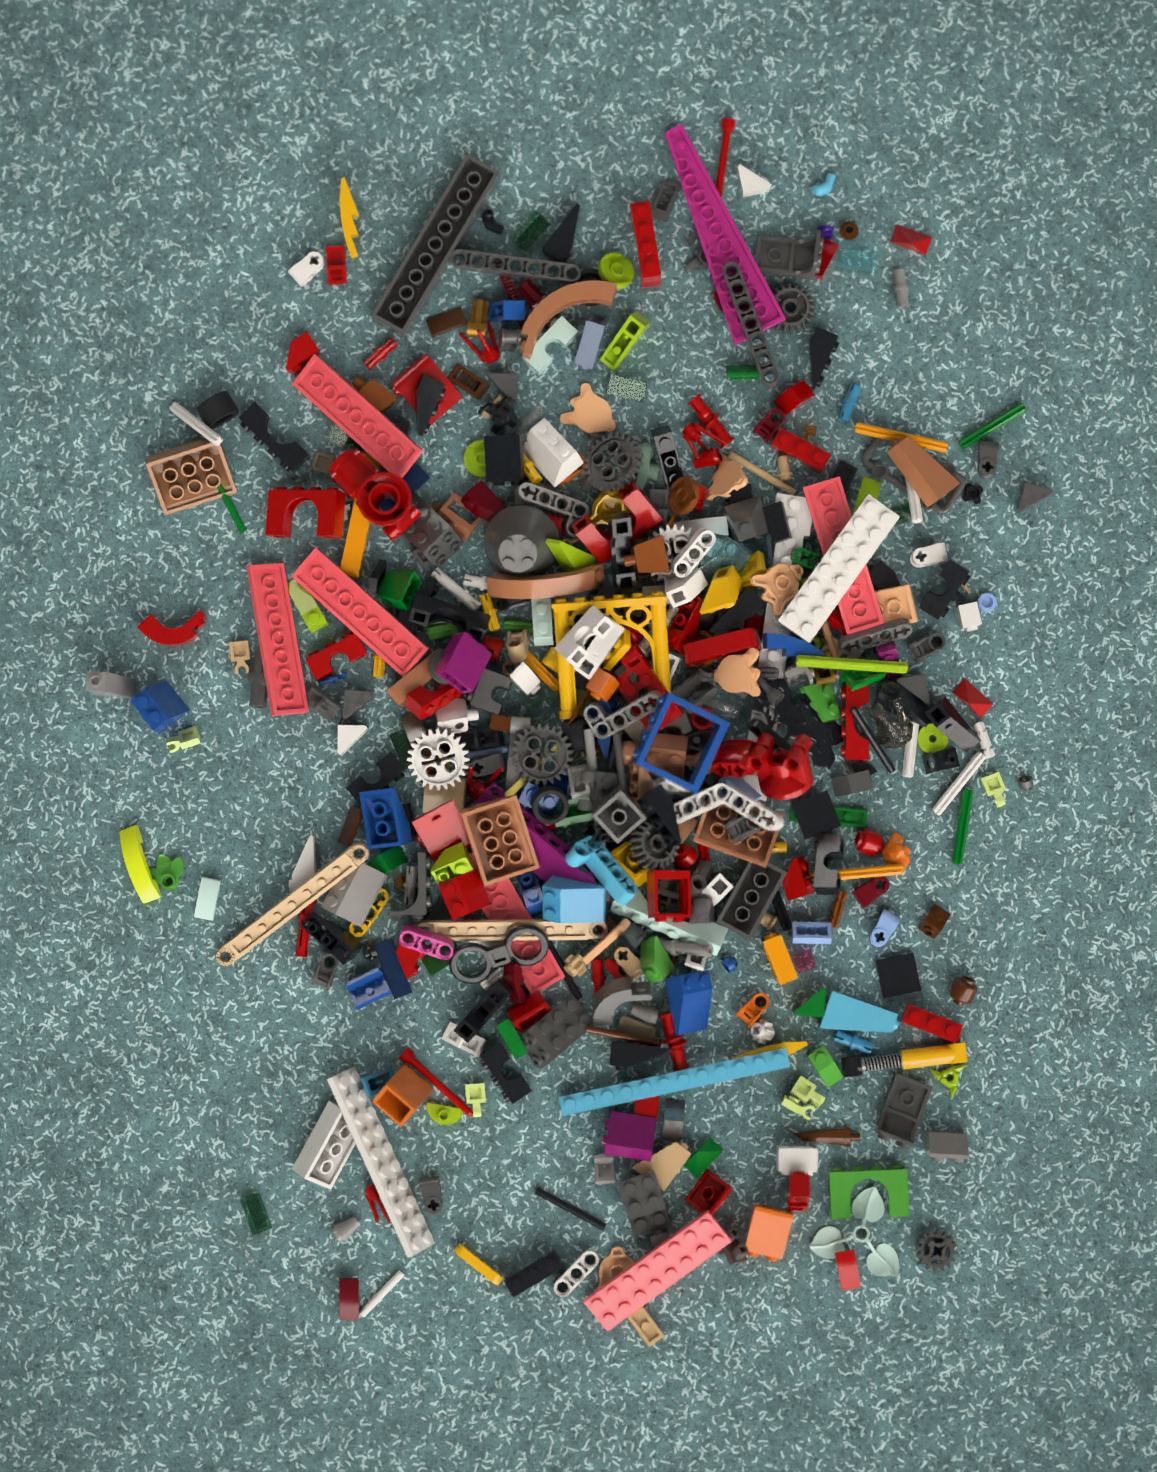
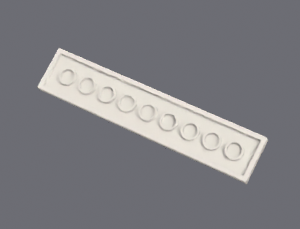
M353 1067L327 1079L408 1258L435 1244L384 1132V1128L379 1121L376 1110L369 1097H367L360 1075L356 1068Z

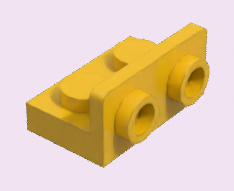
M759 550L734 566L743 581L740 591L742 592L747 587L751 590L757 588L758 586L750 583V577L755 574H764L768 570L765 566L764 553Z
M624 629L603 661L604 669L611 671L630 649L629 630Z

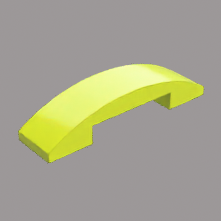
M138 825L119 831L124 861L140 899L145 904L161 898L157 881L152 879L141 846L144 842Z

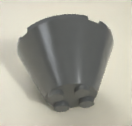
M514 505L498 512L489 522L484 535V549L489 562L500 573L543 575L556 561V558L546 544V538L560 541V535L553 520L543 513L542 510L529 505Z

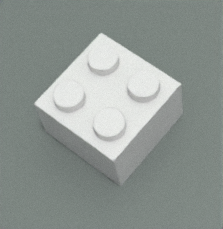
M776 1145L777 1171H780L782 1175L803 1171L805 1174L813 1176V1172H817L818 1148L815 1146Z

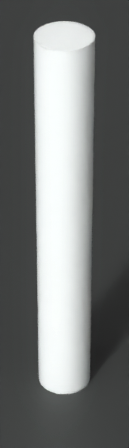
M399 1270L359 1313L365 1317L405 1274Z

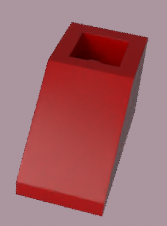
M308 332L291 341L286 363V370L289 374L300 372L303 369V365L308 363L314 354L318 356L321 354Z
M804 856L792 860L787 874L782 881L788 901L815 893L814 888L811 887V877L808 871L809 864Z
M404 934V937L407 939L413 938ZM399 943L396 953L405 977L411 979V976H416L420 967L417 965L419 958L423 959L425 953L404 947Z

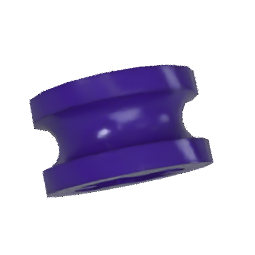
M827 225L817 227V230H821V236H824L825 239H832L834 237L832 234L834 227Z

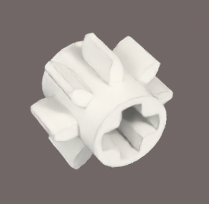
M760 1019L759 1023H754L751 1027L752 1040L761 1044H766V1040L771 1041L775 1032L772 1027L773 1024L763 1019Z

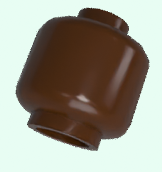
M961 976V978L954 980L949 994L953 998L954 1003L964 1006V1003H972L978 987L972 978Z

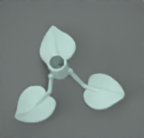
M876 1187L862 1191L852 1203L854 1217L862 1219V1225L856 1227L853 1235L841 1239V1232L837 1228L827 1226L817 1232L810 1244V1249L818 1256L826 1259H835V1252L845 1251L842 1242L854 1238L857 1242H866L873 1252L868 1255L866 1260L867 1267L871 1273L882 1277H896L899 1272V1260L895 1250L885 1243L879 1244L875 1250L868 1239L870 1233L868 1228L865 1227L866 1220L876 1222L882 1218L885 1211L884 1202Z

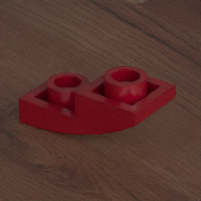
M510 962L504 964V982L514 990L509 999L512 1003L523 1004L527 1001V998L524 994V988L520 985L525 980L522 968L517 963Z
M358 1277L339 1278V1320H359Z

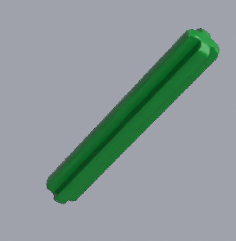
M1023 403L1017 404L958 441L962 449L969 447L1025 413L1026 407Z
M964 789L962 792L952 863L956 865H962L973 798V791L969 789Z

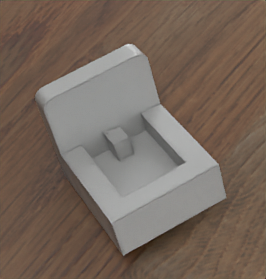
M604 1153L594 1155L596 1185L615 1183L613 1155H606Z

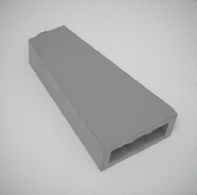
M87 671L85 690L96 696L135 697L136 679L108 672Z

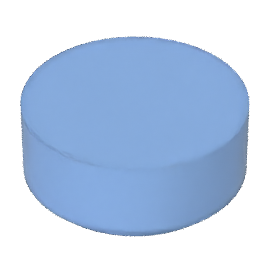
M991 593L981 594L977 599L978 608L983 612L992 611L997 604L996 597Z

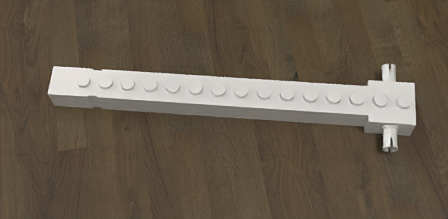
M777 493L775 503L782 501L784 504L792 539L774 545L772 566L780 563L794 565L791 562L790 555L795 549L802 548L803 539L809 538L813 521L805 497ZM793 599L789 600V601L785 604L783 613H784V611L786 610V608L789 606V604L791 603V601H792ZM767 601L761 637L762 650L759 651L757 667H777L779 669L778 678H763L765 681H774L776 679H784L787 656H782V649H763V633L790 636V630L777 622L781 615H774L772 613V606ZM766 707L763 708L765 713L767 712ZM773 708L769 709V716H772L771 720L774 718ZM751 711L750 721L753 718H757L767 724L764 714L757 715ZM774 724L772 728L775 732L777 729V724ZM748 729L747 740L756 742L758 737ZM757 773L742 777L761 795L759 801L766 802L767 797L760 790Z

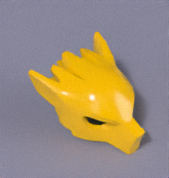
M618 486L617 492L611 488V491L608 493L604 489L594 500L592 514L589 517L596 525L608 524L607 513L627 511L628 514L631 513V510L622 501L618 493L621 488L620 486Z

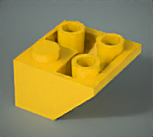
M733 565L716 570L700 609L701 615L714 613L723 608L728 609L735 605L743 581Z

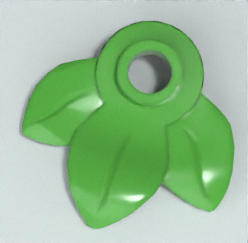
M159 854L156 869H150L152 879H156L157 884H161L163 889L172 891L179 885V877L184 872V863L181 857H177L172 861L167 855ZM169 878L173 880L171 885L168 883Z

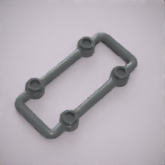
M874 437L861 458L863 466L871 471L875 479H884L907 494L906 484L887 473L885 465H875L869 461L882 440L881 438ZM931 456L960 483L955 487L943 507L935 502L927 508L920 498L923 510H933L940 515H944L950 511L965 488L966 480L964 476L956 472L954 464H944Z

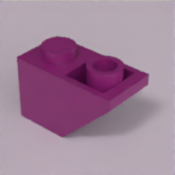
M894 641L874 647L876 660L899 662ZM886 672L885 678L888 680L901 677V673Z

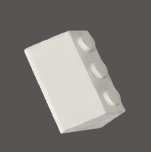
M545 418L529 430L527 442L523 446V452L554 487L584 463L578 452Z

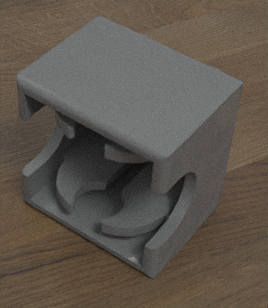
M484 669L475 690L469 693L467 700L472 708L489 714L501 715L502 704L493 701L492 695L498 689L509 691L512 680L510 677Z

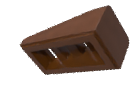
M459 363L455 365L447 377L449 381L478 401L482 399L490 388L486 381ZM463 371L459 379L456 380L455 378L459 374V372ZM469 375L466 382L462 384V381L465 379V377ZM473 380H476L472 387L469 389L468 386L471 384V382Z
M493 713L490 728L508 732L511 726V717Z

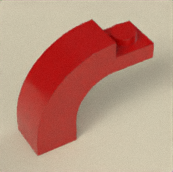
M199 611L183 626L167 628L150 614L137 628L146 637L158 644L181 646L198 637L194 630L201 629L206 624L205 620L207 617L202 611Z

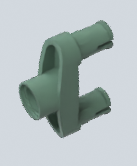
M646 442L644 444L638 443L642 449L641 454L643 458L641 462L643 465L640 466V473H638L637 479L634 480L642 491L647 479L658 480L661 464L652 463L653 447L652 444Z

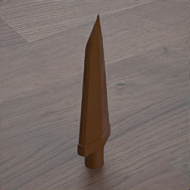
M586 689L572 714L569 724L576 719L590 698V691Z
M850 1127L792 1133L803 1141L850 1147V1141H860V1133H850Z

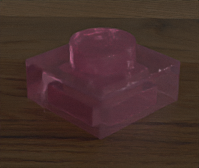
M811 949L792 955L799 974L817 967Z

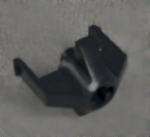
M511 397L502 405L487 402L478 410L480 415L484 411L492 415L494 425L490 431L495 434L507 425L512 428L510 434L515 435L522 424L515 415L513 408L516 401Z

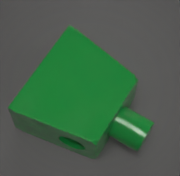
M414 570L388 572L376 594L387 606L409 611L422 580Z

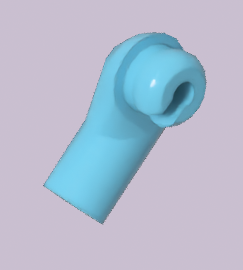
M827 173L823 183L812 186V194L823 196L830 193L836 176Z

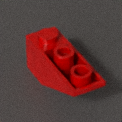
M696 596L692 601L680 606L667 632L668 648L672 652L684 656L682 645L697 640L703 598Z

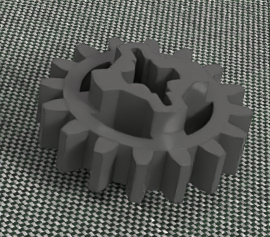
M930 1229L928 1236L923 1233L924 1239L917 1240L920 1246H915V1249L920 1251V1253L916 1254V1257L922 1258L919 1263L921 1265L926 1263L925 1268L927 1270L932 1266L934 1272L937 1271L938 1267L941 1271H944L945 1265L950 1268L949 1262H955L956 1260L953 1258V1255L958 1254L953 1249L957 1247V1244L951 1243L954 1238L952 1236L947 1238L948 1232L944 1231L941 1234L940 1229H937L936 1233ZM939 1237L943 1240H941L940 1242H935L932 1240V1238ZM927 1244L928 1252L924 1255V1246ZM934 1246H936L937 1248L941 1246V1248L939 1249V1251L941 1252L940 1254H932L934 1252ZM949 1246V1254L948 1257H946L945 1251ZM933 1259H939L941 1262L932 1263L930 1261H932Z

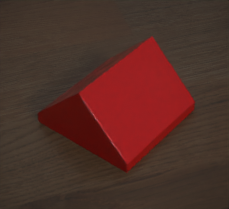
M540 990L526 997L527 1001L523 1004L516 1003L506 1010L520 1033L537 1023L552 1010Z
M707 1168L685 1200L701 1214L709 1210L714 1215L733 1188Z

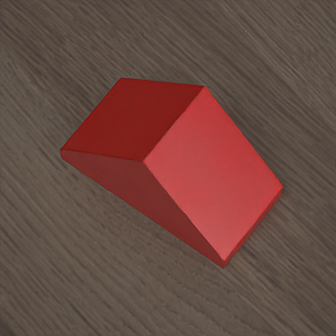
M803 380L789 387L773 402L777 408L783 409L786 415H788L813 398L815 394L806 381Z

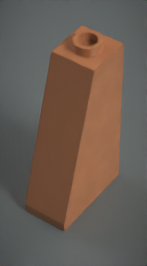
M909 436L903 440L898 438L891 444L893 448L887 451V454L927 508L960 484L955 477Z
M440 647L386 691L400 708L406 705L407 693L420 685L425 688L434 680L428 671V662L435 652L442 650Z

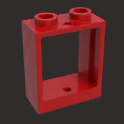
M653 870L647 872L648 918H655V922H666V919H673V922H684V919L691 917L690 871ZM657 880H679V913H658Z

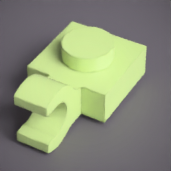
M196 726L178 731L177 736L166 738V745H170V753L176 752L180 746L184 749L200 744L199 732Z
M997 772L981 778L980 780L987 797L993 795L997 808L1004 806L1006 803L1001 792L1005 791L1006 788L1000 773Z
M803 1076L799 1077L790 1091L792 1095L805 1104L810 1100L818 1108L826 1099L814 1090L817 1086Z
M485 1083L466 1084V1102L473 1105V1117H482L481 1103H486Z
M785 1095L783 1097L781 1105L797 1114L799 1113L806 1120L811 1119L806 1114V1110L811 1109L815 1111V1106L811 1104L803 1106L799 1103L800 1100L793 1095Z

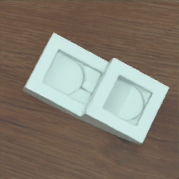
M202 876L194 917L214 920L221 880Z

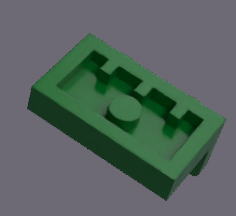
M871 657V658L866 659V660H876V659H875V657ZM842 669L839 681L841 684L846 682L850 689L854 691L885 678L886 672Z

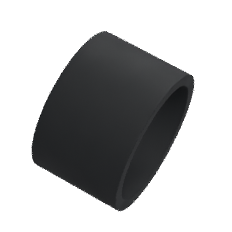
M222 391L209 397L196 408L203 422L211 429L220 427L239 413L228 391Z
M578 717L570 724V719H565L561 730H563L561 736H569L566 743L572 742V745L568 749L574 750L572 754H579L580 751L586 752L584 729H590V726L585 717ZM594 734L595 749H596L597 737H596L595 734Z

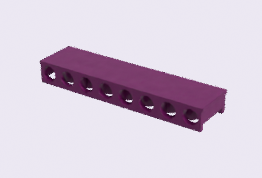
M493 783L482 792L473 805L504 798L505 791ZM491 790L496 791L499 794V797L494 796L491 793ZM520 805L523 815L529 820V822L525 823L540 867L532 871L544 882H547L552 876L599 885L593 879L596 876L585 863L582 866L587 869V873L583 872L579 867L575 868L567 864L564 853H568L571 848ZM535 828L541 829L543 835L537 833ZM549 840L555 841L558 847H554Z

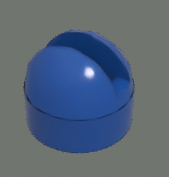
M727 956L721 960L724 969L728 973L735 970L738 965L736 958L733 956Z

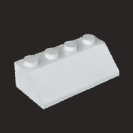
M328 1101L292 1167V1170L304 1179L328 1189L333 1187L356 1144L339 1105Z

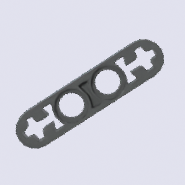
M902 618L844 635L839 639L838 645L843 654H852L906 638L912 633L913 628L908 619ZM883 631H889L888 635L880 636ZM866 636L871 637L867 642L861 641Z

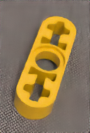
M381 888L379 894L381 892L385 893V900L378 902L379 910L376 906L372 905L375 914L372 918L365 919V921H369V924L366 925L364 923L362 925V933H354L355 928L353 926L355 924L351 922L349 931L355 937H362L366 934L387 904L389 893L385 889Z
M459 1243L454 1249L458 1256L498 1286L504 1278L485 1261H481V1258L463 1244Z

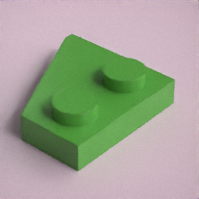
M831 682L799 688L802 694L806 693L811 700L810 706L817 712L822 722L841 718Z

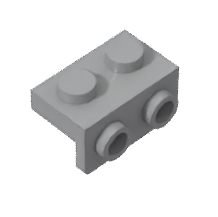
M794 664L786 668L787 671L784 672V679L788 686L805 679L807 685H813L815 674L812 667H799Z

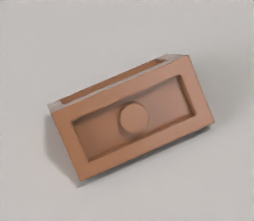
M455 492L439 510L438 515L466 542L483 519L476 516L477 519L471 525L450 510L449 507L454 501L464 507L461 502L463 497Z

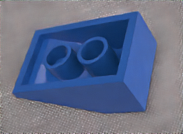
M395 788L359 792L368 849L401 846L412 842L410 823Z
M709 970L665 978L676 1036L707 1029L712 995Z

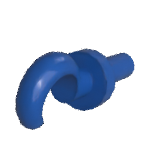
M343 672L342 675L334 676L330 674L328 678L319 680L318 683L319 685L329 682L333 684L335 680L346 678L347 673Z

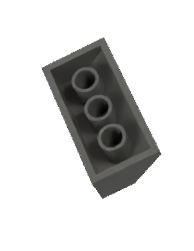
M748 862L715 922L751 940L787 872L769 862L766 868Z

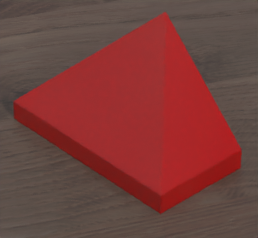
M896 224L890 242L926 255L932 237Z
M966 679L952 692L979 718L993 705L990 700Z

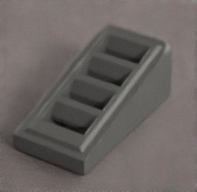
M663 179L651 208L653 218L668 222L681 184ZM667 187V188H670V189L675 190V191H674V193H673V192L664 190V188ZM662 194H664V195H666V196H669V197H672V198H671V199H668V198H666V197H663ZM659 201L666 203L669 206L659 204Z

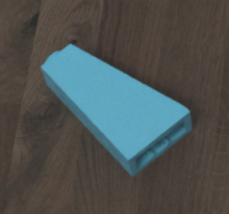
M831 991L824 1009V1018H821L819 1028L892 1033L893 1029H897L900 1019L897 1018L898 1014Z

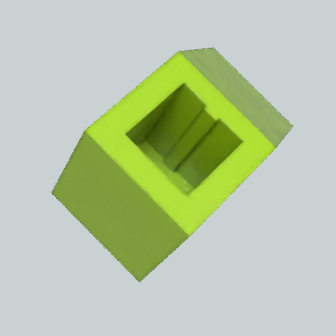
M461 842L445 849L431 867L430 872L438 884L473 870L471 856L464 843Z

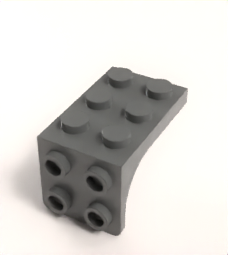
M817 230L813 238L804 240L758 235L755 262L762 274L814 280L815 273H819L824 236H821V230Z
M414 492L412 494V504L418 509L421 516L402 534L416 546L435 568H440L455 552L459 551L463 541L452 527Z
M426 852L418 853V897L415 903L404 911H388V915L392 916V919H405V915H411V919H424V915H428V907H432V896L428 895V888H432V878L428 876V869H431V857H428Z
M570 994L520 1036L528 1051L527 1054L531 1057L532 1063L540 1069L545 1067L585 1033L586 1025L594 1026L593 1018L573 994Z
M896 1073L874 1129L878 1133L877 1137L888 1142L891 1139L896 1140L895 1144L906 1149L909 1146L914 1147L915 1134L933 1087Z

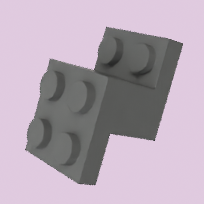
M655 1171L617 1182L634 1237L671 1226Z

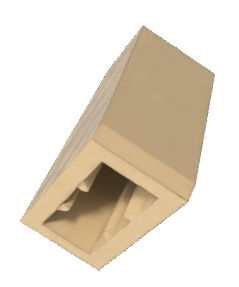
M674 1141L653 1153L651 1161L641 1160L635 1163L633 1169L640 1174L655 1171L659 1187L665 1191L692 1153L689 1151L690 1147L683 1141H680V1143Z

